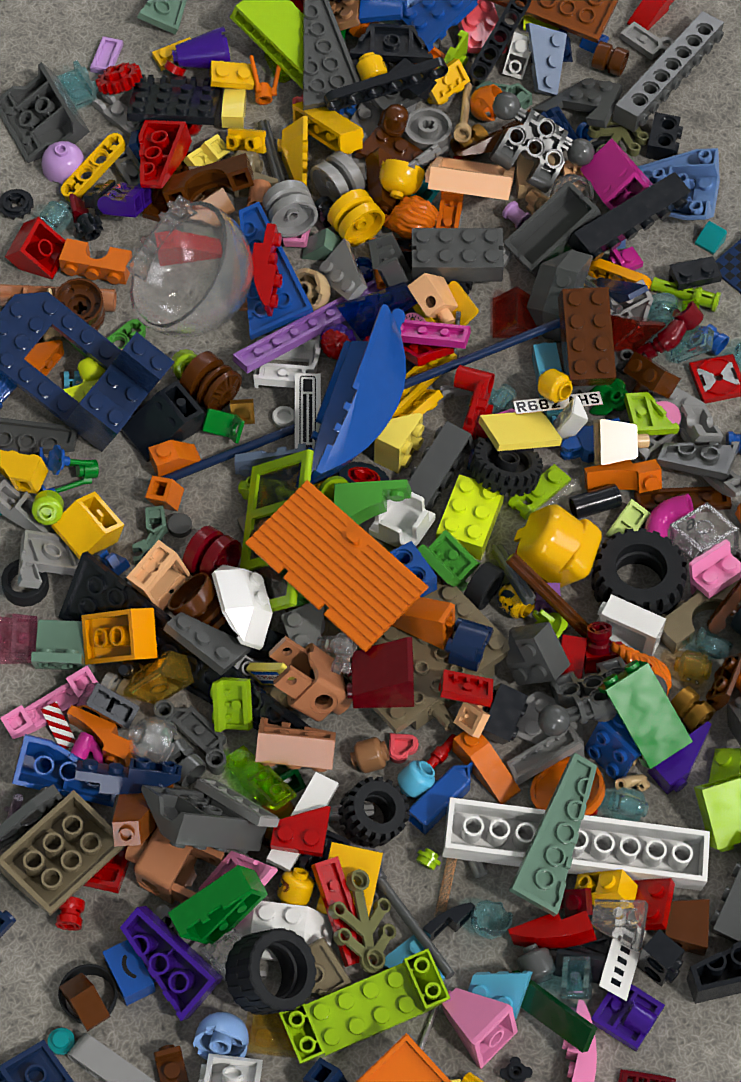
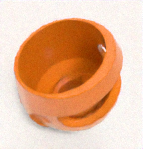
M494 84L476 89L470 98V111L472 115L483 122L494 121L496 115L492 107L493 101L503 91ZM485 112H490V117H488L485 114Z

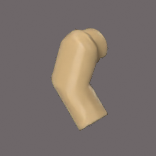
M644 774L627 775L617 779L615 787L619 791H624L636 786L639 792H643L650 788V782Z

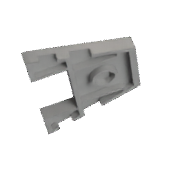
M25 530L21 536L17 584L19 587L39 589L42 584L39 572L74 576L79 559L58 534Z

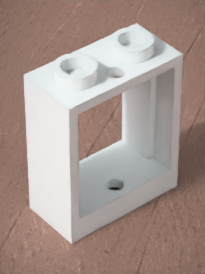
M611 594L607 603L602 602L597 613L599 617L596 622H606L612 626V636L609 638L611 642L621 641L626 646L640 651V653L653 656L661 641L666 618Z

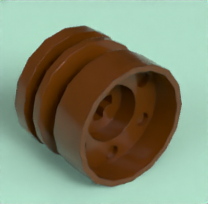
M83 278L70 279L59 287L55 298L98 331L103 325L105 318L104 301L99 287L92 281Z
M205 351L196 356L187 365L182 373L180 384L206 410L211 408L221 411L230 403V400L235 398L242 384V377L229 365H224V362L214 353Z
M200 572L187 579L177 588L168 602L167 607L175 616L182 612L216 629H219L227 621L221 611L214 581L205 572Z

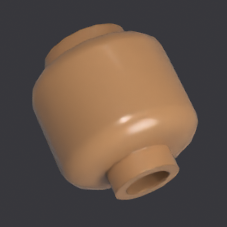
M377 737L356 742L354 752L350 753L353 766L359 767L363 773L383 769L386 766V761L390 760L385 741H380Z

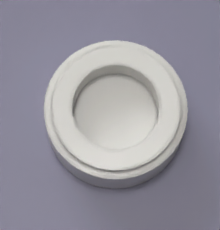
M288 406L276 408L272 414L274 425L281 429L294 424L295 411Z

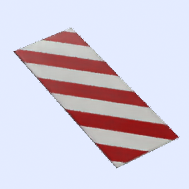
M57 701L42 708L41 711L58 745L65 749L72 747L76 739Z

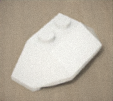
M221 565L212 573L221 611L230 627L238 635L237 639L240 644L260 650L264 645L273 614L262 575L256 572Z
M261 901L228 933L230 938L236 942L241 937L251 933L285 928L303 937L307 945L323 936L329 946H331L333 930L327 915L309 906ZM268 948L264 950L261 959L278 961L272 951Z

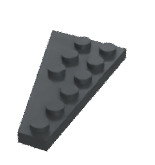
M303 0V110L326 107L323 98L327 92L360 81L329 0Z

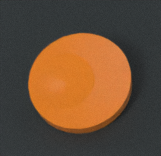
M570 757L562 759L535 775L530 787V796L536 809H547ZM598 767L589 799L586 802L585 815L589 816L598 809L605 796V782Z

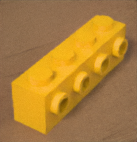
M303 101L292 104L293 122L302 116H308V134L335 152L342 151L346 154H351L363 148L364 133L362 127L338 112L330 111L327 107L303 110Z

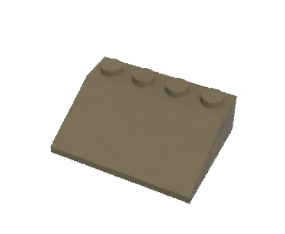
M73 790L0 856V873L20 892L51 916L125 846L114 847L113 827Z

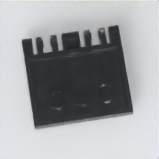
M142 74L143 78L140 79V82L135 83L127 110V121L186 122V124L214 125L222 87H211L209 77L204 78L203 87L197 86L196 77H191L190 84H187V76H171L169 84L167 83V75H162L160 85L155 84L154 75H148L146 82V76Z

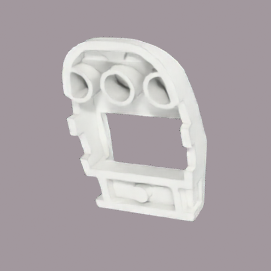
M290 322V323H288V324H286V325H284V326H282V327H279V328H277V329H275V330H273V331H271V332H268V333H266V334H264V335H262V336H259V337L257 338L256 342L259 341L260 339H262V338H264V337H266V336H268V335L274 333L275 331H277V330H279V329H281V328H283V327H285V326L291 324L292 322ZM320 335L274 359L309 362V366L266 363L253 370L254 387L258 388L259 385L295 388V373L316 374L320 355Z

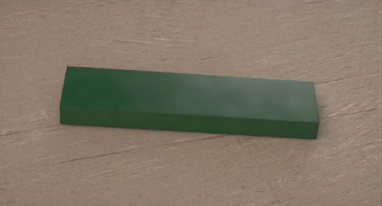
M518 970L512 971V973H521ZM530 979L521 1008L582 1053L588 1052L597 1027Z

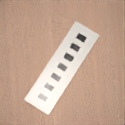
M624 909L620 912L599 983L600 987L625 1001L628 998L646 930H641L638 926L633 909Z

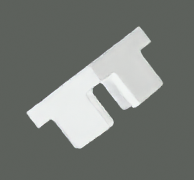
M411 492V498L398 502L387 500V512L375 516V521L369 528V534L396 548L410 541L417 547L435 521V513L425 509V502L422 496Z

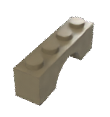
M739 580L710 599L697 589L692 598L678 603L674 611L669 615L663 614L661 616L666 618L661 642L673 655L692 642L695 632L692 624L693 617L705 610H715Z

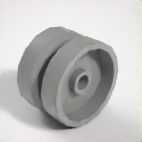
M430 107L413 111L409 115L404 130V139L423 151H426L434 144H438L442 149V154L439 156L446 157L449 154L452 123L447 114L439 109Z
M342 151L334 152L325 161L319 162L310 170L313 186L319 196H328L333 203L351 190H365L364 178L359 167L353 159Z
M285 180L276 183L263 196L262 205L271 224H276L278 233H281L282 237H296L304 234L317 222V208L307 185L301 181Z

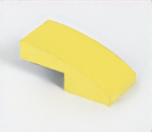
M216 134L205 141L201 147L187 155L183 161L188 167L204 166L220 161L232 150L227 149L226 143Z

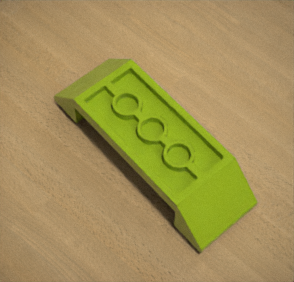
M428 948L404 958L401 964L308 1004L304 1003L294 1010L279 1012V1015L300 1064L317 1060L320 1057L324 1058L421 1016L448 1001L450 996Z

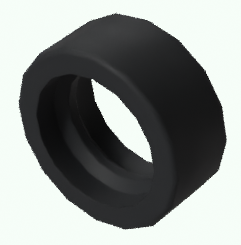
M19 559L11 562L4 569L1 576L2 589L7 600L21 607L33 606L41 602L49 590L47 572H39L42 579L39 589L26 593L16 592L11 587V581L18 575Z
M485 562L471 578L464 595L479 610H483L500 588L505 575L504 571L490 562Z

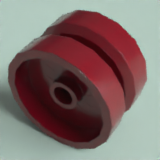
M210 525L204 526L191 538L185 549L182 562L192 576L205 572L213 580L212 573L221 565L238 567L242 546L238 540L229 535H224L218 529Z

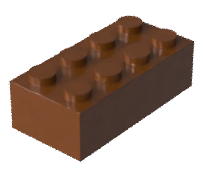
M609 288L562 289L558 295L564 374L569 376L572 386L611 385L616 379Z

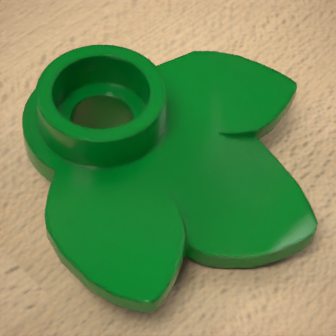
M616 378L611 385H596L592 388L590 392H600L603 404L593 405L589 412L592 415L603 416L610 413L613 409L616 411L625 410L624 397L628 391L625 390L626 384L624 381Z

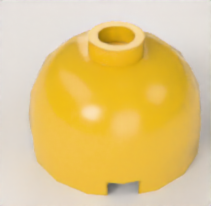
M386 159L385 162L382 161L379 178L381 185L386 191L390 192L391 197L403 199V196H411L420 189L425 176L424 169L417 165L413 169L408 166L409 162Z

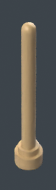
M471 82L464 85L460 121L454 128V138L458 142H467L471 138L472 129L468 124L472 91Z

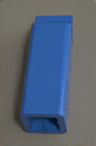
M473 763L452 766L410 807V810L407 811L409 815L408 821L426 835L446 815L450 797L462 799L470 791V775L472 774Z

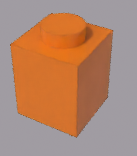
M152 475L145 498L155 506L163 505L164 509L178 511L184 488L174 479Z

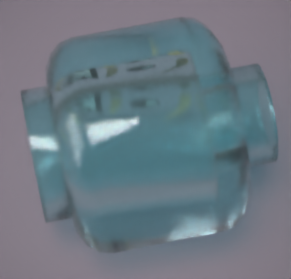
M62 200L59 202L50 201L39 215V218L57 233H62L73 219L70 206Z
M621 787L617 791H613L608 803V809L612 812V816L615 819L638 822L641 817L646 816L649 807L641 791L627 787Z

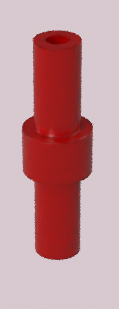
M451 734L441 746H437L430 753L431 757L427 760V763L433 769L448 758V753L453 748V738L456 735Z

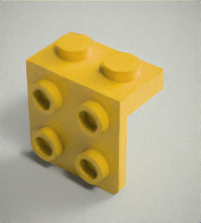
M451 281L448 286L458 304V307L451 313L456 320V311H461L460 325L466 326L478 314L479 310L460 284L456 281ZM417 301L411 305L415 312L420 314L426 322L441 323L439 319L427 317Z

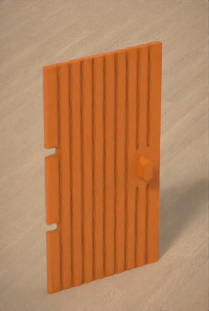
M308 480L245 542L250 549L278 574L284 568L288 570L283 578L318 610L324 605L329 607L324 616L364 652H367L390 626L429 588L428 585Z

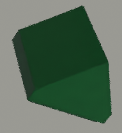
M288 769L273 780V784L279 793L286 791L289 797L306 787L298 769Z

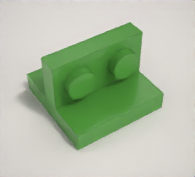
M446 529L429 547L421 544L418 548L423 558L447 584L453 587L457 586L461 591L466 590L468 585L466 579L481 564Z

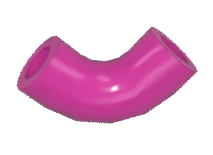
M690 495L675 496L664 500L656 506L646 520L644 528L647 529L646 532L653 533L654 530L659 532L661 537L665 538V536L668 537L669 527L674 522L693 517L694 508Z

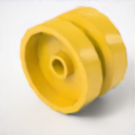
M355 189L343 194L335 201L328 212V222L342 239L345 238L352 247H355L372 239L380 231L385 222V214L365 190Z

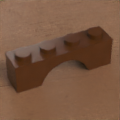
M240 154L174 174L162 188V193L171 211L191 205L200 193L214 187H227L234 192L254 186L253 170L247 154Z

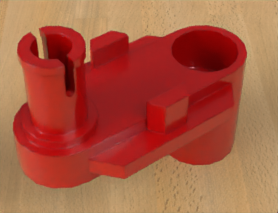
M459 365L454 377V387L473 392L463 430L471 433L473 440L479 437L486 439L488 436L478 421L480 415H489L493 412L494 406L488 404L493 389L495 375L494 373Z

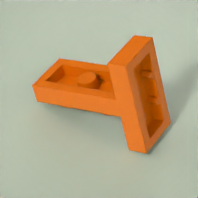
M441 191L436 228H459L464 194Z

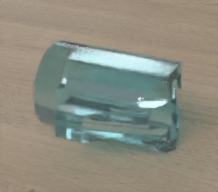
M502 384L497 391L492 389L489 404L494 406L493 414H498L511 408L515 410L513 400L517 393L513 387Z

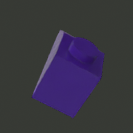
M709 721L689 734L693 741L692 743L652 769L648 768V774L667 795L673 790L679 792L687 785V779L708 737L712 725Z

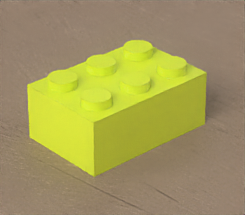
M459 474L437 529L436 539L446 529L477 560L481 561L502 507L504 495H500L498 490L495 493L491 492V487L485 489L482 487L483 483L478 484L475 481L476 479Z

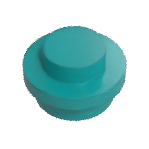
M57 1028L48 1037V1046L56 1055L67 1054L75 1044L74 1034L67 1028Z

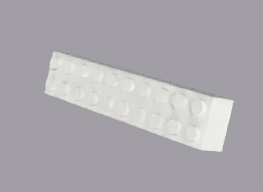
M450 797L447 806L442 857L520 867L546 810ZM584 815L583 820H581L578 841L572 854L571 868L568 869L569 874L577 875L623 869L632 880L671 878L676 888L701 891L707 883L710 831Z

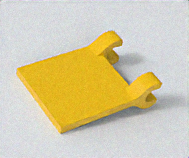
M332 842L328 859L338 856L345 879L349 873L357 869H361L368 874L370 883L363 891L370 918L383 853ZM350 891L352 900L354 902L353 892ZM320 894L316 910L327 915Z

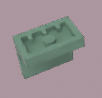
M39 620L36 652L31 654V663L34 668L78 671L85 667L82 621Z

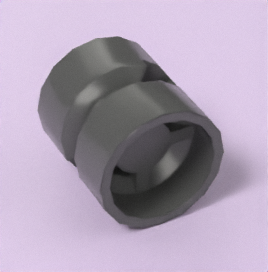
M178 739L171 743L159 758L161 763L163 761H172L177 765H182L181 779L178 781L182 787H188L193 784L207 769V764L198 754H193L192 747L184 739Z

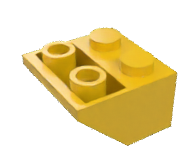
M94 491L72 503L63 512L61 519L57 523L52 524L51 527L80 560L82 553L86 551L93 555L117 543L124 524Z

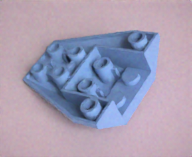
M718 148L695 149L637 166L653 184L676 172L690 189L691 193L687 198L688 203L680 210H672L669 217L682 220H705L714 217L720 183Z

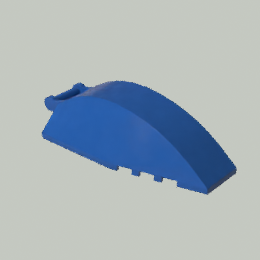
M383 304L380 307L368 341L350 342L346 340L343 343L315 422L320 424L319 431H313L311 438L316 440L314 449L308 448L314 451L310 481L313 485L334 475L362 453L382 433L395 413L404 390L406 378V356L400 329L406 317L403 310L396 308L391 312L388 305Z

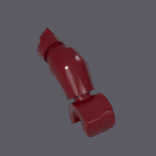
M693 301L689 302L687 308L682 312L679 309H675L673 311L674 319L662 331L657 333V337L653 339V342L649 341L634 351L642 355L646 354L648 358L653 359L658 356V352L663 353L673 350L680 344L687 330L694 329L702 322L704 318L703 313Z

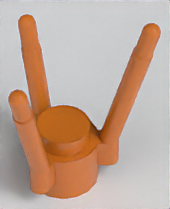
M250 55L256 103L260 105L270 104L273 101L272 96H277V85L281 68L277 65L272 87L267 82L259 83L254 56Z

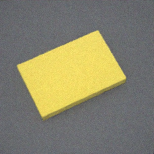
M543 411L524 414L513 412L480 415L478 421L497 451L560 446L562 438Z

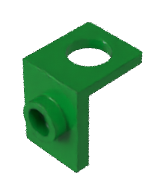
M208 408L202 430L229 437L234 443L238 444L245 421L237 414Z

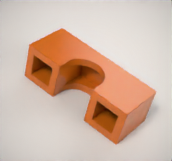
M67 238L59 257L61 272L69 276L78 275L90 280L99 279L115 285H126L133 266V257L130 250L110 247L106 256L94 259L90 257L88 242Z

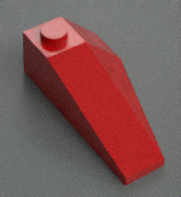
M144 121L139 133L141 188L162 189L184 160L192 142L186 122Z

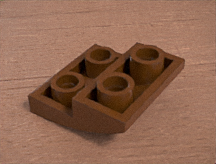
M741 653L728 656L714 674L715 679L711 689L706 694V702L716 711L722 709L731 697L741 671Z

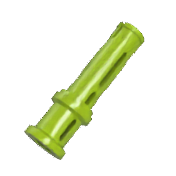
M654 277L651 285V291L690 302L693 301L697 306L710 308L712 312L716 311L721 292L712 293L703 290L700 286L695 289L689 288L678 291L675 283Z

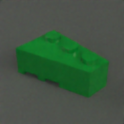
M237 865L169 911L168 914L180 937L215 947L268 893L255 870Z

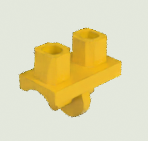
M229 128L228 136L226 137V148L232 151L245 150L264 154L266 153V131Z

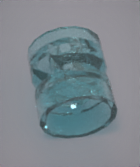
M657 293L652 296L654 300L650 306L647 323L648 330L652 334L657 335L674 319L673 311L678 309L679 302L678 298L670 293Z

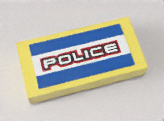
M252 662L249 663L246 671L259 684L274 685L273 681L287 666L284 663ZM289 677V678H288V680H294V679H295V677Z

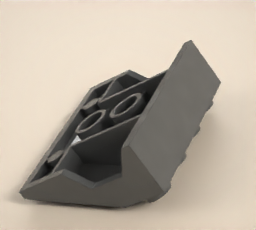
M42 62L38 64V76L26 86H12L0 96V116L28 163L41 159L49 145L59 141H68L76 144L90 132L56 74Z
M142 785L141 791L158 829L164 837L170 840L172 846L185 848L186 845L200 850L212 847L222 852L233 849L247 854L248 851H260L267 827L256 826L201 791Z

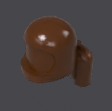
M392 104L381 112L377 125H381L386 134L399 137L406 128L409 118L408 111L402 105Z

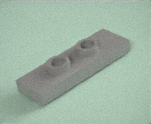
M570 724L565 733L560 736H549L505 763L517 785H520L583 748L584 745L574 727Z

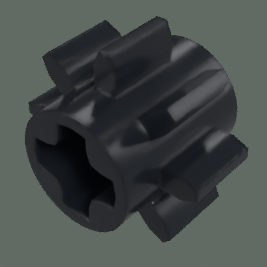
M91 213L80 215L77 223L74 224L78 237L83 238L85 236L88 241L97 239L103 230L100 217L98 215L93 217Z

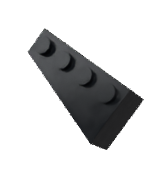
M741 941L733 944L731 948L723 952H718L690 966L686 980L694 1004L741 993Z

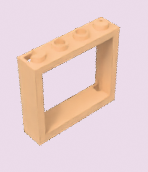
M438 156L434 161H431L428 169H426L425 182L428 183V189L509 200L515 167L506 170L498 164Z

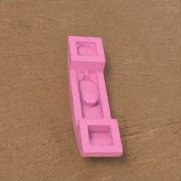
M88 665L66 678L67 683L26 708L20 705L2 716L0 719L12 739L25 736V734H30L48 725L41 711L42 708L57 701L63 715H66L71 705L76 706L87 684L98 682Z

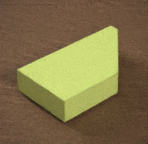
M631 499L605 536L612 537L617 532L624 534L626 529L632 528L634 531H638L651 513Z

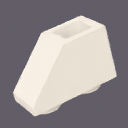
M517 31L514 32L502 74L523 80L531 54L528 43H530L529 35Z

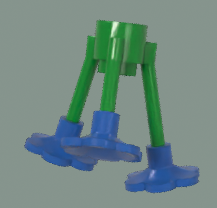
M54 445L48 457H45L43 447H39L38 456L43 459L46 467H48L49 471H52L53 475H58L64 466L76 467L77 477L82 478V480L58 488L46 489L42 485L39 492L52 490L60 493L84 484H92V479L98 478L99 466L97 460L70 459L69 456H65V451L61 449L60 445Z

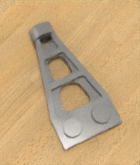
M677 387L669 399L658 393L654 397L655 402L668 401L675 404L679 410L682 404L706 406V403ZM682 415L679 427H682ZM678 431V434L664 435L659 441L649 437V448H638V457L634 460L637 462L647 461L648 458L662 449L664 443H670L678 437L680 432Z

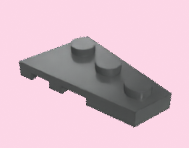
M182 612L168 621L163 629L220 675H223L246 656L252 648L240 644L237 638Z

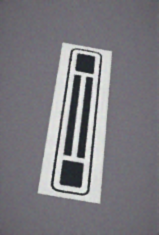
M295 373V449L298 448V444L306 443V450L309 447L314 449L316 440L312 439L311 435L313 431L318 432L320 424L315 421L321 406V374Z

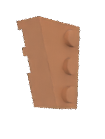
M261 717L255 762H261V765L268 767L280 764L286 765L290 769L309 767L317 772H325L327 769L332 770L336 732L307 726L304 727V730L290 728L291 723L282 722V726L269 724L268 718Z

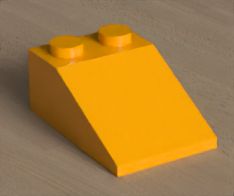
M154 608L125 609L81 615L85 665L158 658Z

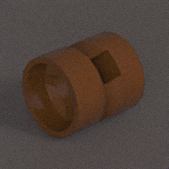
M600 41L594 52L591 67L602 71L608 69V73L620 77L626 67L630 52L621 47L614 49L612 44Z

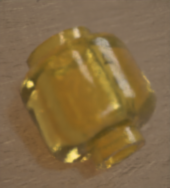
M685 650L681 657H676L674 671L678 672V677L682 682L701 685L710 678L712 660H709L706 653Z

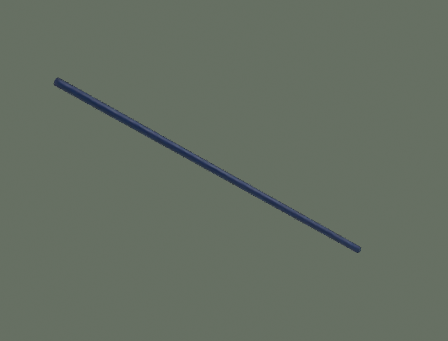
M560 319L547 322L405 379L404 390L455 370L459 365L465 366L560 328ZM295 423L161 477L177 481L235 457V454L247 453L295 433Z

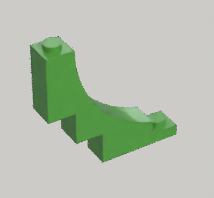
M407 479L335 484L334 504L358 525L374 516L387 512V500L398 502L411 498V487ZM285 568L283 569V577L288 572ZM284 578L282 584V596H285L287 592L288 582ZM298 592L296 607L310 603Z

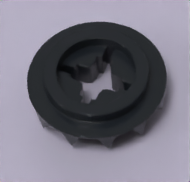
M22 189L6 191L0 197V213H3L5 218L11 217L14 220L16 217H21L23 219L24 215L30 214L31 209L34 208L31 194ZM13 203H14V204L20 203V207L15 206V207L13 208V207H12V204H13Z

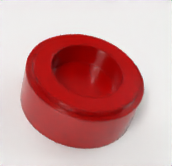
M167 60L164 65L166 70L177 76H184L186 68L180 67L179 64L171 60Z

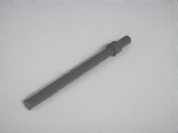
M380 868L376 886L379 887L390 901L393 908L424 950L429 948L433 960L446 979H450L455 972L387 882V876Z

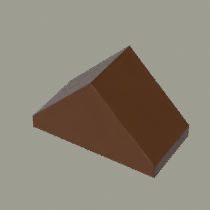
M82 972L59 986L60 991L87 1032L111 1017L94 985Z

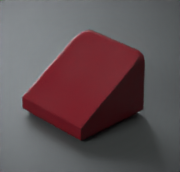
M72 193L69 196L73 221L77 223L78 217L84 213H89V210L85 208L84 201Z

